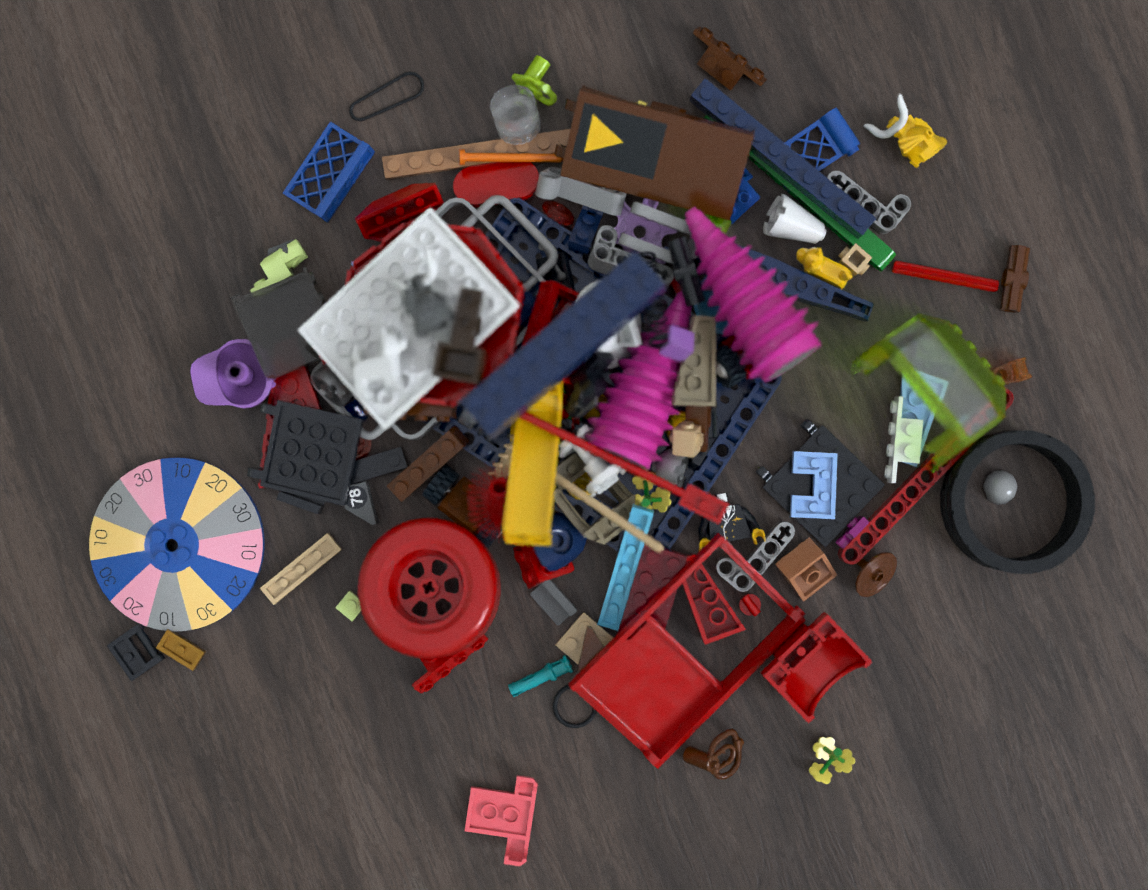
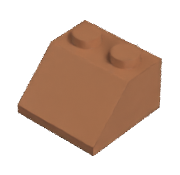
M810 537L775 563L783 577L803 602L837 576L824 552Z

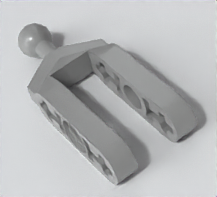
M633 202L630 213L690 235L688 244L693 259L697 258L695 256L697 248L694 240L691 239V232L685 220L644 204ZM621 234L618 244L638 252H654L656 259L674 265L669 250L628 234Z

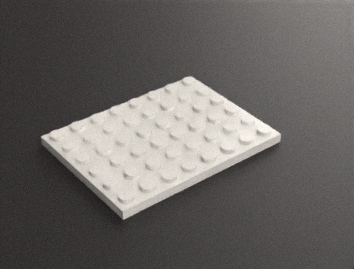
M431 208L426 210L298 329L354 395L355 383L352 379L354 365L351 363L352 357L350 356L355 345L358 346L363 360L377 356L381 337L380 328L383 325L386 331L390 329L398 337L407 339L408 345L406 350L399 353L401 381L404 384V388L393 390L392 387L387 388L384 383L383 385H373L371 392L375 394V398L366 401L361 400V398L358 399L386 430L442 379L432 376L438 341L450 343L454 320L452 321L451 318H448L446 320L447 326L430 332L428 336L418 337L415 335V323L413 318L408 315L403 303L405 294L390 282L391 279H398L407 286H412L411 279L416 274H424L426 276L428 266L425 253L426 249L430 248L436 263V276L429 285L432 286L431 290L433 292H438L447 298L446 305L450 310L452 309L454 316L460 287L483 290L485 293L480 314L481 328L479 335L476 336L475 348L520 307L514 298Z

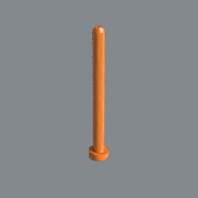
M459 149V165H465V161L561 163L564 158L558 157L555 154L465 153V149Z

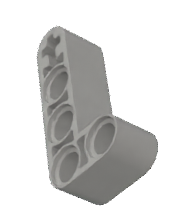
M549 167L539 173L535 191L537 197L548 200L561 197L610 215L619 216L622 214L627 193L560 176L561 169L556 167Z
M833 171L827 176L832 182L834 179H837L836 186L840 189L845 185L846 188L843 191L846 194L848 191L854 192L856 194L855 201L863 208L866 204L872 206V215L877 219L870 227L880 234H887L893 230L911 207V201L906 195H897L884 206L844 173ZM895 201L903 204V211L895 208ZM882 218L890 221L889 228L883 227L881 224Z
M605 225L600 227L588 257L589 267L605 275L632 254L614 247L617 240V232L611 226ZM657 263L651 268L659 269L656 275L665 283L667 290L674 279L673 270L668 266Z
M785 521L777 522L765 535L766 541L764 542V539H762L746 558L749 564L756 558L761 561L760 568L756 570L760 575L764 573L795 535L793 525ZM780 527H788L786 529L788 534L781 535L778 540L782 541L781 543L771 538L773 535L778 537L781 534ZM768 542H773L775 550L767 554L764 546ZM720 557L716 560L714 565L715 571L735 589L744 592L754 585L755 581L733 560L728 557ZM724 561H728L731 566L730 570L726 573H722L719 569L720 564ZM741 575H745L747 578V583L743 587H739L736 584V579Z

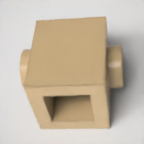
M856 243L851 248L846 246L838 255L841 258L838 263L847 267L851 271L852 277L858 274L862 276L870 267L867 263L872 259Z
M683 421L671 431L672 455L694 458L699 453L704 441L701 425H694L693 422Z

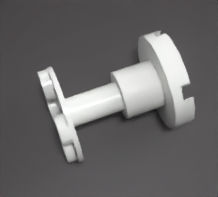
M585 425L577 431V437L586 440L584 436L592 434L594 429ZM565 440L559 445L561 449L559 457L563 458L576 452L586 464L584 470L592 479L586 490L592 497H595V492L601 494L619 480L617 475L619 473L624 475L626 470L614 464L609 466L604 459L596 457V455Z

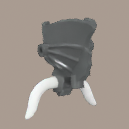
M427 248L425 253L428 266L426 276L424 274H416L411 279L412 286H407L398 279L390 280L392 284L405 294L403 301L405 310L413 318L415 323L414 332L418 337L428 336L430 332L447 326L446 320L451 318L453 321L455 317L452 309L450 310L446 305L447 298L438 292H433L431 290L432 286L429 285L436 276V263L430 248Z

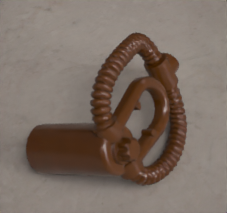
M730 728L713 739L708 752L693 746L687 747L683 753V760L690 765L711 772L719 780H724L733 776L738 770L741 763V750L744 741L738 737L737 732L733 728ZM730 735L732 736L733 745L726 743L714 752L715 747L720 741ZM729 748V758L719 763L718 756L725 754V750ZM735 758L731 769L725 773H719V770L731 764Z

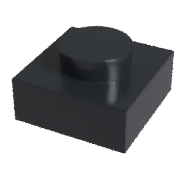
M708 447L706 452L699 451L694 458L688 457L690 462L687 466L692 470H696L710 448Z

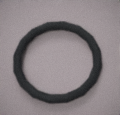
M566 685L554 697V715L566 727H584L595 717L597 711L594 708L589 718L578 724L568 723L558 713L557 704L559 697L563 692L571 689L569 685Z

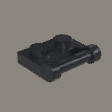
M140 623L107 645L131 681L165 659L164 655L159 653L143 630L144 626ZM135 634L152 659L147 662L131 639Z

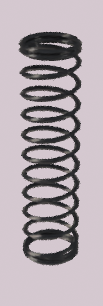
M644 251L637 253L640 257L644 255L654 256L652 259L645 261L647 265L655 262V264L649 266L650 268L657 264L654 252ZM651 268L652 270H657L656 274L659 272V269ZM655 300L652 303L663 302V304L648 306L647 308L657 309L651 310L648 313L644 310L642 312L645 314L644 321L647 322L645 328L648 330L649 346L661 348L667 342L652 344L651 342L668 339V333H660L652 338L649 336V333L664 332L670 326L663 324L648 329V324H662L669 319L666 316H660L665 314L667 309L658 308L663 306L665 301ZM665 310L659 314H650L654 311ZM647 315H648V316H660V317L653 318V319H651L650 321H647V320H646V316H647ZM666 318V320L661 322H652L656 319ZM663 326H667V327H668V328L663 329V330H654V329H656V328L663 327Z

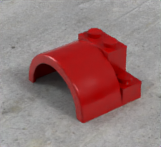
M823 612L808 627L803 623L773 653L776 658L760 673L810 723L815 718V708L823 695L843 676L857 668H867L872 661L827 613Z

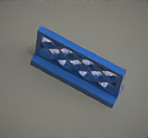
M329 122L283 194L328 223L375 151L364 141L357 139L334 123ZM334 129L339 133L340 141L329 143L328 136ZM354 142L358 145L354 152L346 154L345 144ZM341 145L343 155L332 157L330 147ZM327 149L328 158L317 161L316 154L318 151ZM344 159L345 166L343 169L334 172L333 162ZM329 163L331 173L320 175L318 165ZM315 167L316 176L305 179L304 172L306 169ZM332 177L333 184L331 187L322 190L321 180ZM317 181L319 191L308 193L306 183ZM302 184L304 194L299 196L292 195L291 192L294 187ZM320 195L321 202L314 209L310 206L309 198Z

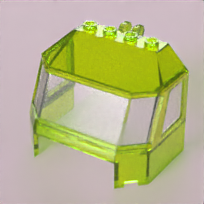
M918 313L853 360L850 373L855 375L864 368L862 372L867 377L887 360L898 370L919 399L921 398L947 430L925 447L928 453L933 451L935 455L932 459L935 465L931 469V472L934 474L1005 418L1006 388L1004 387V380L998 374L994 375L990 370L991 365L984 357L980 358L975 351L977 349L970 340L966 342L961 336L963 332L957 324L954 323L952 325L948 320Z

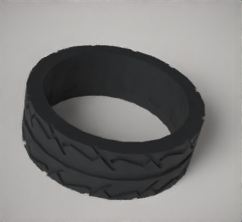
M1032 430L1003 431L980 437L945 473L940 491V510L946 531L954 544L968 558L982 566L1004 572L1033 574L1056 567L1079 549L1092 525L1095 513V493L1088 470L1078 455L1067 444L1048 434ZM1007 445H1022L1034 449L1045 456L1056 467L1066 490L1067 506L1064 520L1058 533L1039 551L1017 558H1005L987 549L976 538L969 526L965 513V493L973 470L990 453Z

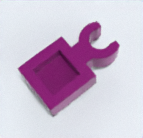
M855 516L846 525L848 528L845 530V533L835 543L844 549L851 539L855 538L869 524V521L864 516H859L858 518Z

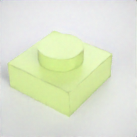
M351 590L335 607L351 621L361 612L358 596Z

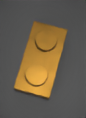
M167 629L156 649L192 671L196 669L206 653L199 646Z

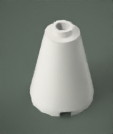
M785 194L778 195L767 213L770 216L769 222L764 221L763 225L765 235L814 244L822 241L826 235L825 224Z

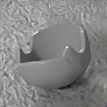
M1004 470L990 473L985 478L983 484L987 500L996 505L1006 504L1012 500L1017 491V482L1014 476Z

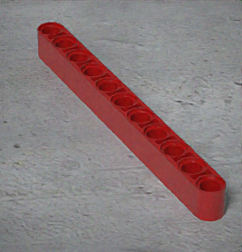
M1004 388L992 391L867 519L869 524L855 538H852L844 549H839L838 556L840 560L851 565L858 563L1011 406L1014 400L1012 392ZM999 393L1003 394L1005 397V401L1002 405L997 401V396ZM983 409H987L990 413L988 420L982 417ZM969 424L973 425L975 428V432L972 436H970L966 430ZM955 439L960 444L957 451H954L951 446ZM939 455H942L945 459L942 467L936 463ZM925 470L930 475L927 482H923L921 479V474ZM909 486H912L915 490L914 496L911 498L906 495V489ZM893 502H897L900 506L899 511L895 514L891 511ZM879 517H882L885 522L881 529H878L875 525ZM863 533H867L870 537L869 542L865 545L860 541ZM852 548L855 555L853 559L847 560L845 552Z

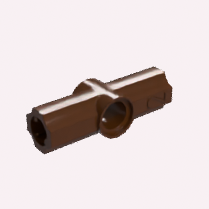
M1011 245L1009 247L1007 266L1001 278L1003 292L1000 310L1004 312L1019 313L1021 310L1023 290L1026 289L1029 280L1027 264L1030 248L1026 246Z

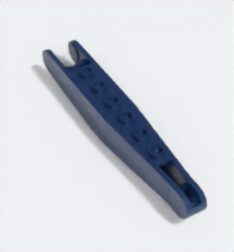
M751 249L749 250L748 255L754 260L765 257L760 265L764 271L777 269L772 277L776 284L788 282L782 291L787 297L798 295L795 301L841 313L861 321L869 320L874 306L873 303L856 297L775 258ZM697 257L695 260L699 267L701 265V260ZM833 295L847 301V307L831 303Z

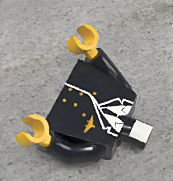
M728 493L715 495L729 503ZM738 503L729 504L720 524L702 517L698 527L700 542L698 551L717 533L721 534L728 542L750 538L751 534L755 545H757L756 537H763L764 542L766 541L765 532L760 529L756 518L746 507L740 506Z

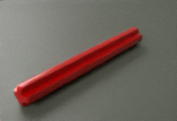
M894 261L892 265L893 273L990 292H996L999 287V281L902 261Z

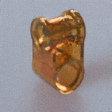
M1019 358L990 369L986 375L987 382L991 386L998 387L1032 378V374H1029L1025 363L1027 358ZM997 371L1001 372L1003 376L1001 382L996 379Z

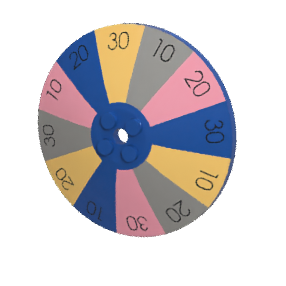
M165 458L151 461L136 467L122 476L108 490L100 502L93 518L89 537L90 560L93 572L99 586L109 601L135 622L167 631V629L171 631H187L201 628L222 619L235 610L256 583L263 563L265 546L261 517L255 503L245 488L219 467L189 458ZM170 539H174L178 543L175 551H170L167 547Z

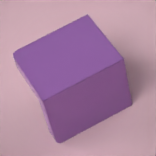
M671 325L668 328V342L660 349L659 354L683 362L694 352V332Z

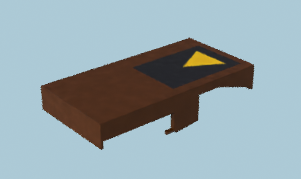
M582 85L579 90L577 101H572L569 98L566 99L565 109L573 111L574 116L567 147H560L556 144L554 152L556 156L564 158L560 176L688 210L696 208L704 214L730 220L755 130L749 131L685 114V109L652 101L650 106L638 104L586 87L585 85Z

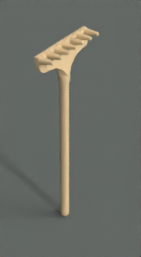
M514 434L509 435V438L512 439L510 444H504V447L507 448L505 453L498 454L501 457L500 461L493 463V466L495 465L496 472L493 471L492 476L494 473H497L498 477L499 469L500 478L501 464L503 475L505 476L504 471L506 475H509ZM556 472L555 482L656 552L663 550L662 544Z

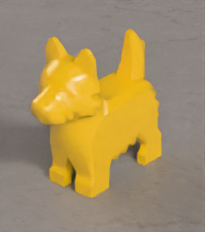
M801 248L796 253L797 260L803 264V272L841 290L845 287L848 280L852 279L851 271L847 267L824 257L822 248Z

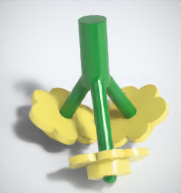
M634 476L632 482L635 484L636 489L640 490L643 488L644 496L635 495V505L649 509H658L661 513L666 512L667 506L671 505V500L669 499L670 492L658 487L656 492L649 495V491L655 484Z
M820 737L818 742L814 743L813 751L816 752V758H823L827 762L825 764L814 762L809 768V773L813 775L814 779L824 784H829L832 774L828 771L830 764L835 767V771L838 773L842 771L850 773L852 765L855 764L852 751L849 749L842 751L840 748H836L834 746L835 740L832 737Z

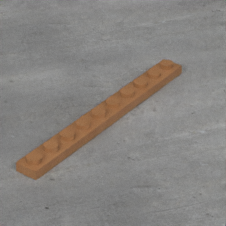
M570 129L382 157L385 179L389 180L493 163L465 161V165H459V149H465V153L554 154L556 144L560 147H567Z

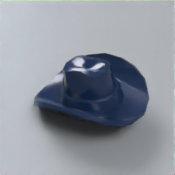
M563 513L552 514L551 546L532 545L541 565L549 571H556L577 558L584 550L587 540Z

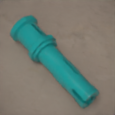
M563 655L562 659L553 663L548 662L544 665L545 668L508 684L513 697L548 680L556 681L557 677L568 672L573 673L574 670L567 655Z

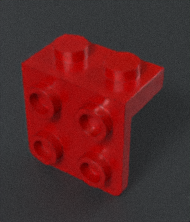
M520 544L513 548L515 560L520 566L522 579L528 589L574 571L572 561L556 571H549L541 565L532 545Z

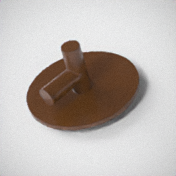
M883 552L874 556L868 562L862 558L856 563L862 568L856 580V592L862 597H870L880 592L895 573L897 566L896 557L890 552Z

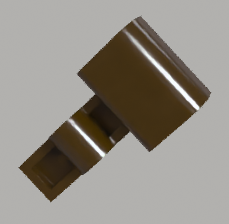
M460 287L450 343L438 341L432 371L433 377L478 385L481 383L487 352L484 349L475 348L474 345L476 336L479 335L481 328L480 314L485 293L483 290Z

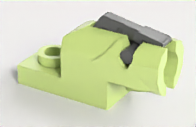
M292 239L268 249V256L260 263L268 279H261L254 283V288L250 289L254 298L259 300L296 278L290 268L293 267L294 269L303 260L308 258L298 240Z

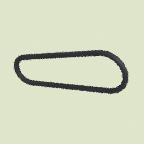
M415 72L403 73L353 102L349 109L350 116L356 121H364L411 101L422 94L424 81ZM407 75H414L420 80L421 89L416 95L363 118H357L353 115L352 110L356 104Z

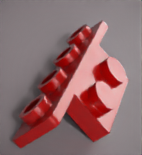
M484 634L471 647L449 657L435 659L419 658L428 672L415 681L412 687L420 693L429 691L439 679L448 676L454 667L465 662L474 651L481 649L485 642L488 641V637Z

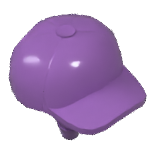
M236 339L228 341L218 350L196 359L192 363L190 370L196 398L206 405H231L243 409L260 405L269 397L272 388L276 386L274 382L277 378V375L274 373L276 367L271 363L272 358L268 356L269 351L248 339Z

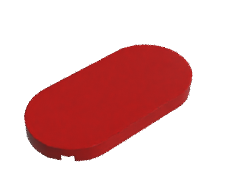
M493 162L474 165L462 169L456 175L453 182V190L456 198L465 199L474 208H479L488 198L495 195L504 196L509 200L513 198L526 200L536 191L539 173L531 162Z

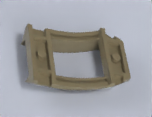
M573 452L557 464L556 472L572 483L586 472L584 470L586 464L576 452ZM618 480L608 488L611 494L620 502L611 510L628 521L636 497ZM555 482L554 502L585 538L605 545L624 530L604 515L589 526L562 493L564 488Z

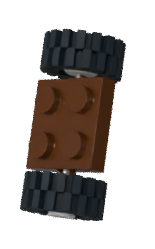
M444 465L425 488L422 496L436 506L447 495L439 504L438 509L454 522L474 533L479 527L477 524L482 521L480 519L477 520V523L474 520L473 522L471 521V519H476L471 517L472 512L470 509L472 508L469 505L471 502L468 500L473 494L467 495L466 492L472 493V490L473 492L475 490L476 492L478 490L482 492L483 490L479 488H466L468 485L471 487L474 483L468 481L469 479L465 476L452 488L460 475L448 465ZM475 499L473 502H475L476 500L482 502L483 500ZM490 527L484 528L480 533H477L476 537L489 548L495 541L494 539L499 537V527H496V530L494 528L493 531Z

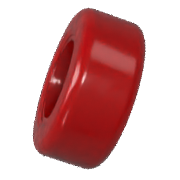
M418 518L394 526L373 544L360 569L358 599L367 625L385 645L407 656L435 659L449 657L466 650L486 633L496 616L500 603L501 581L497 564L492 554L482 541L469 530L445 519ZM435 560L442 561L448 566L441 576L432 572ZM421 562L424 574L419 578H415L409 573V569L416 563ZM452 578H457L459 591L457 593L447 592L445 582ZM403 584L414 585L415 595L408 599H403L401 586ZM432 584L435 590L428 593V590L425 588L427 585ZM441 599L447 600L452 605L451 609L443 615H440L436 608V603ZM419 601L425 602L428 605L425 617L413 613V608Z

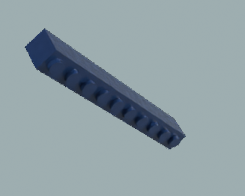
M706 78L692 93L690 102L713 121L749 131L755 130L750 151L857 239L863 236L877 219Z

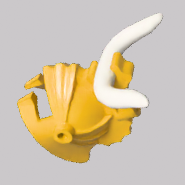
M899 94L897 105L900 118L896 116L891 118L886 126L887 130H880L872 124H864L863 126L878 138L897 137L902 155L908 157L911 160L909 163L918 168L919 163L925 162L938 153L940 149H943L947 144V140L935 135L928 123L924 122L921 118H913L911 114L908 116L906 104L902 95Z

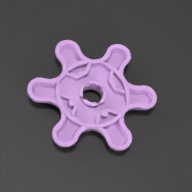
M643 198L642 204L656 209L659 202ZM624 202L622 214L617 216L618 224L614 228L617 232L615 244H618L622 233L636 237L633 231L638 226L643 227L646 232L644 237L638 239L662 247L661 242L664 236L675 234L678 231L630 213L631 208ZM620 245L626 252L633 253L636 251ZM656 259L657 263H660L662 265L666 263L662 260Z

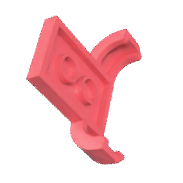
M517 775L515 792L471 786L465 831L508 838L504 864L521 866L527 861L538 787L536 780L533 777Z

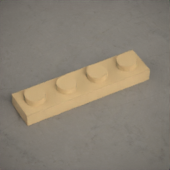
M327 533L260 589L271 603L275 605L339 553L342 548L330 533Z

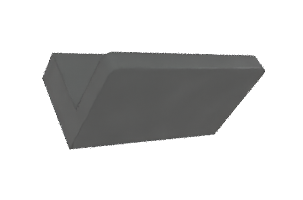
M552 580L541 583L530 593V596L558 626L569 616L577 612L575 605Z

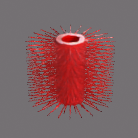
M502 464L500 478L499 469L498 477L497 473H494L492 476L493 480L487 477L488 480L480 476L478 477V479L486 481L489 485L478 482V480L477 482L472 480L475 484H482L485 488L476 487V485L474 487L473 485L466 487L484 490L482 492H476V490L474 492L472 490V493L466 492L467 495H474L475 493L481 495V497H476V495L473 497L472 495L468 499L471 502L469 504L472 508L470 509L472 512L471 517L473 515L475 517L477 514L478 516L486 514L481 518L471 519V521L489 517L487 520L477 524V526L483 525L488 520L490 522L487 525H491L493 522L490 528L492 529L493 527L496 530V527H499V540L501 525L503 534L509 476L506 475L505 471V476L503 475ZM475 499H482V500H483L482 502H479V501L473 502ZM478 509H481L483 511L480 513H476Z

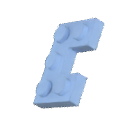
M792 452V473L813 474L812 496L791 495L790 517L835 519L838 453Z

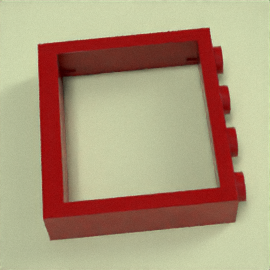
M542 281L521 348L549 325L557 296L573 304L580 293L555 281ZM584 361L582 364H580L579 367H578V369H579L586 361ZM564 378L563 387L574 390L570 379Z

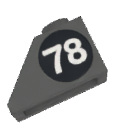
M365 481L350 485L345 509L371 525L379 523L369 482Z

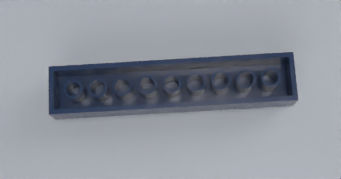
M634 251L460 402L492 439L496 438L666 291L665 283Z

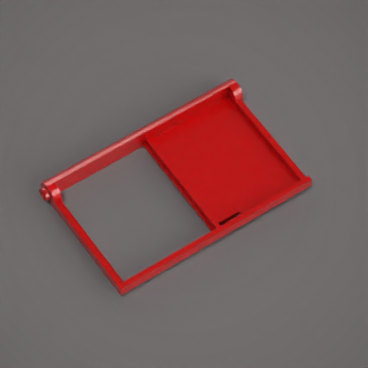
M717 533L568 685L642 751L653 766L659 769L806 621L803 618L806 614L797 605L793 608L721 534ZM719 546L787 614L780 624L723 681L715 678L651 616ZM642 624V626L631 637H629Z

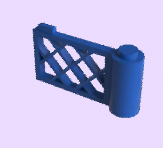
M837 107L785 142L790 148L791 144L795 141L803 142V153L799 155L803 159L816 160L815 168L819 172L846 154L850 157L859 151L857 146L861 144ZM816 127L822 133L821 142L808 140L809 132ZM806 134L805 139H800L802 136ZM807 143L819 145L817 157L805 155ZM822 146L832 148L836 155L830 159L820 158ZM819 161L824 162L818 167Z

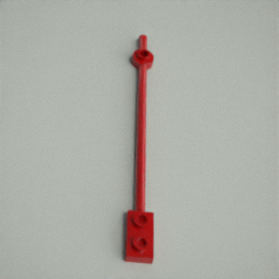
M527 411L519 417L681 497L678 502L679 505L720 524L729 506L728 502L689 483L683 489Z

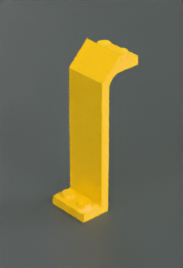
M563 380L530 407L527 412L561 428ZM520 418L515 422L503 525L506 544L551 546V520L560 438Z

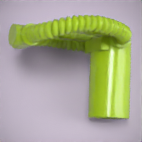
M535 56L524 75L516 73L512 75V80L521 88L519 90L521 94H528L548 106L555 104L557 101V95L551 90L550 85L541 81L550 67V63L541 56ZM543 93L548 95L550 99L543 97Z

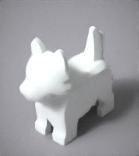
M384 325L380 328L381 337L377 356L363 360L357 345L353 347L352 353H350L352 357L351 363L354 365L352 379L355 383V396L364 401L375 398V394L371 392L373 385H383L384 383L387 388L392 387L393 390L404 388V384L401 381L399 353L406 350L408 341L406 338L398 337L390 329L386 331Z

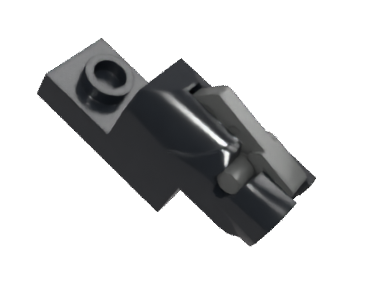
M595 351L570 378L574 390L566 399L564 408L571 417L582 418L598 405V398L607 388L602 373L615 360L611 353Z

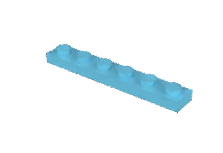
M633 504L628 522L648 534L654 510ZM626 530L597 624L616 631L619 630L645 544Z

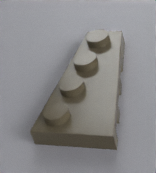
M695 315L691 318L688 330L694 332V352L680 364L671 405L715 407L716 321L715 317Z

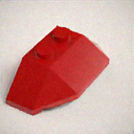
M436 183L411 184L371 202L355 220L364 239L382 242L381 239L402 223L406 224L411 222V220L416 221L429 208L434 212L437 211L444 204V201Z

